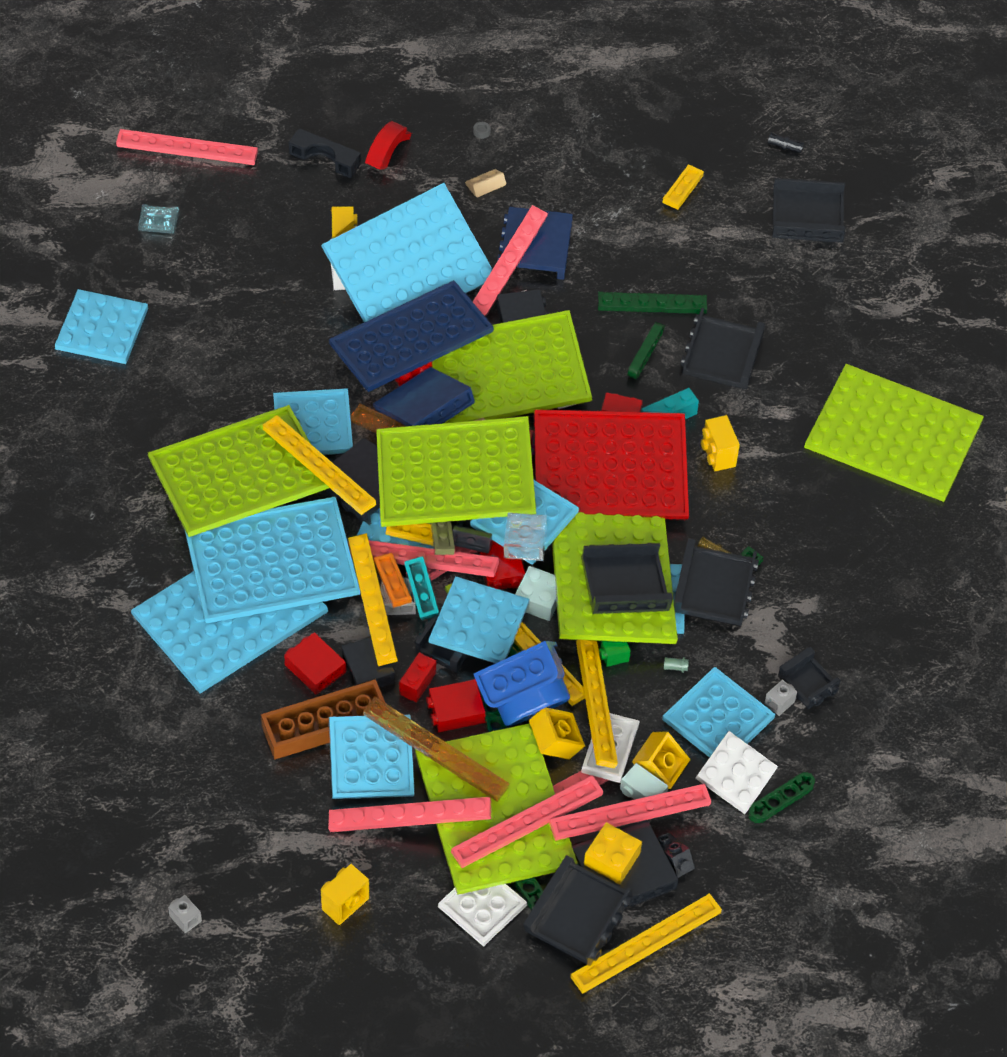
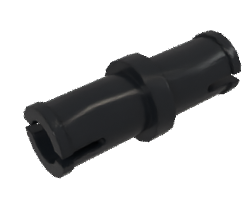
M772 132L768 139L770 144L780 146L784 150L790 149L799 153L802 152L804 142L789 139V136L783 137Z

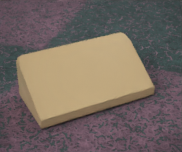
M496 169L465 182L476 197L506 185L504 173Z

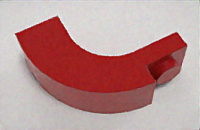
M393 121L389 122L376 136L365 163L379 170L387 168L396 146L401 141L410 140L412 133L407 131V127Z

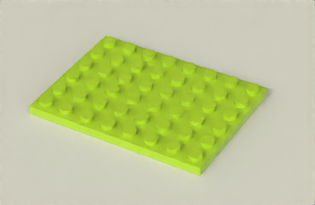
M570 310L492 325L494 327L492 333L432 361V368L471 387L475 400L474 404L445 423L467 422L480 418L485 420L502 419L533 413L534 410H549L592 401Z
M846 364L806 440L804 448L944 502L984 416Z
M290 405L148 453V457L188 537L330 488L263 430V424L278 415L310 443Z
M528 416L376 429L381 527L536 514Z
M578 512L552 542L559 639L677 643L674 600L669 611L593 614L581 561L584 546L660 543L658 554L667 593H672L673 597L665 518L658 516L641 517L639 515L622 516L620 514L613 516L601 513L594 515Z
M530 723L415 748L416 758L429 802L480 797L491 798V819L436 824L457 895L554 873L566 855L573 858L575 864H578L570 838L555 841L549 823L464 868L460 867L451 853V848L555 795L543 754L540 753Z

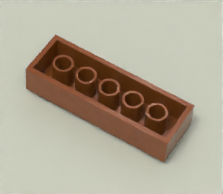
M375 679L261 714L264 734L275 760L330 743L329 717L389 715V711Z

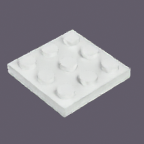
M728 731L698 773L696 779L745 814L778 766Z
M506 884L457 895L454 888L438 903V907L483 947L527 906V902Z

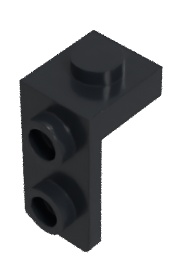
M670 833L663 834L657 838L665 855L669 858L677 878L695 869L690 849Z

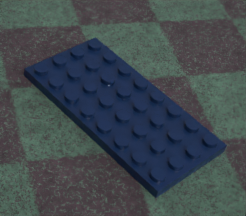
M453 280L329 339V344L367 392H370L492 333L494 327Z

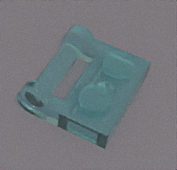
M143 204L138 225L139 231L174 234L179 207L164 208Z

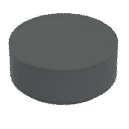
M478 122L473 127V133L477 138L484 139L489 137L491 127L486 122Z

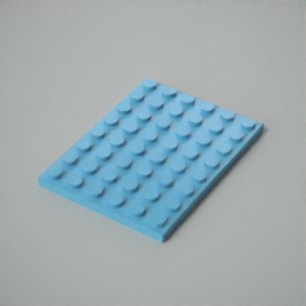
M444 183L321 245L364 322L453 280L467 294L482 286L493 270Z
M336 497L271 508L188 537L185 531L205 623L360 595V588Z
M194 571L131 610L135 619L199 693L204 692L328 612L327 606L323 602L205 623Z

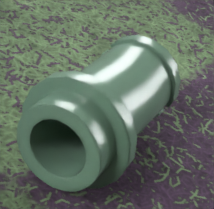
M665 657L664 670H679L682 673L688 671L689 659H685V657L683 659Z

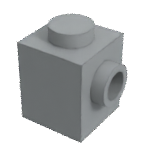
M782 679L766 694L764 704L780 716L795 702L797 691L791 684H787Z
M186 895L176 898L168 907L170 917L184 933H187L202 922L200 910Z

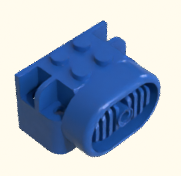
M541 642L473 674L486 704L490 707L498 708L505 726H513L527 721L540 710L546 707L553 709L570 699V694L563 680L565 672L561 664L562 660L558 657L555 647L558 646L556 642Z

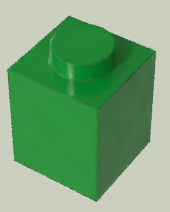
M602 641L599 655L608 667L629 662L630 648L627 642Z

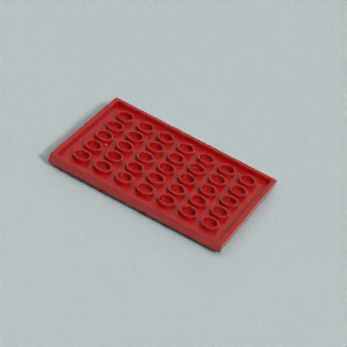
M534 410L535 481L579 507V512L584 514L658 516L665 519L688 520L685 413Z

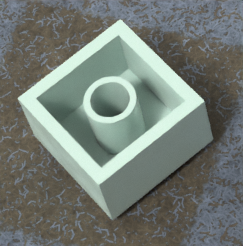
M531 566L528 567L515 594L530 599L526 613L548 621L551 620L557 607L555 575Z

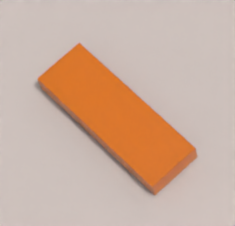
M392 552L374 557V564L393 608L411 603V595Z

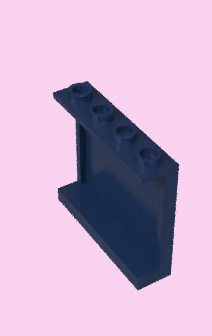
M509 207L508 214L504 215L506 227L502 228L501 237L504 238V241H500L499 251L504 252L530 209ZM545 211L548 213V216L517 267L557 272V279L564 280L573 214Z
M429 367L373 403L378 419L388 416L408 427L443 424L474 404L475 400L471 387Z

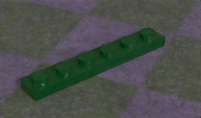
M598 292L599 311L700 314L701 308H704V314H707V295Z

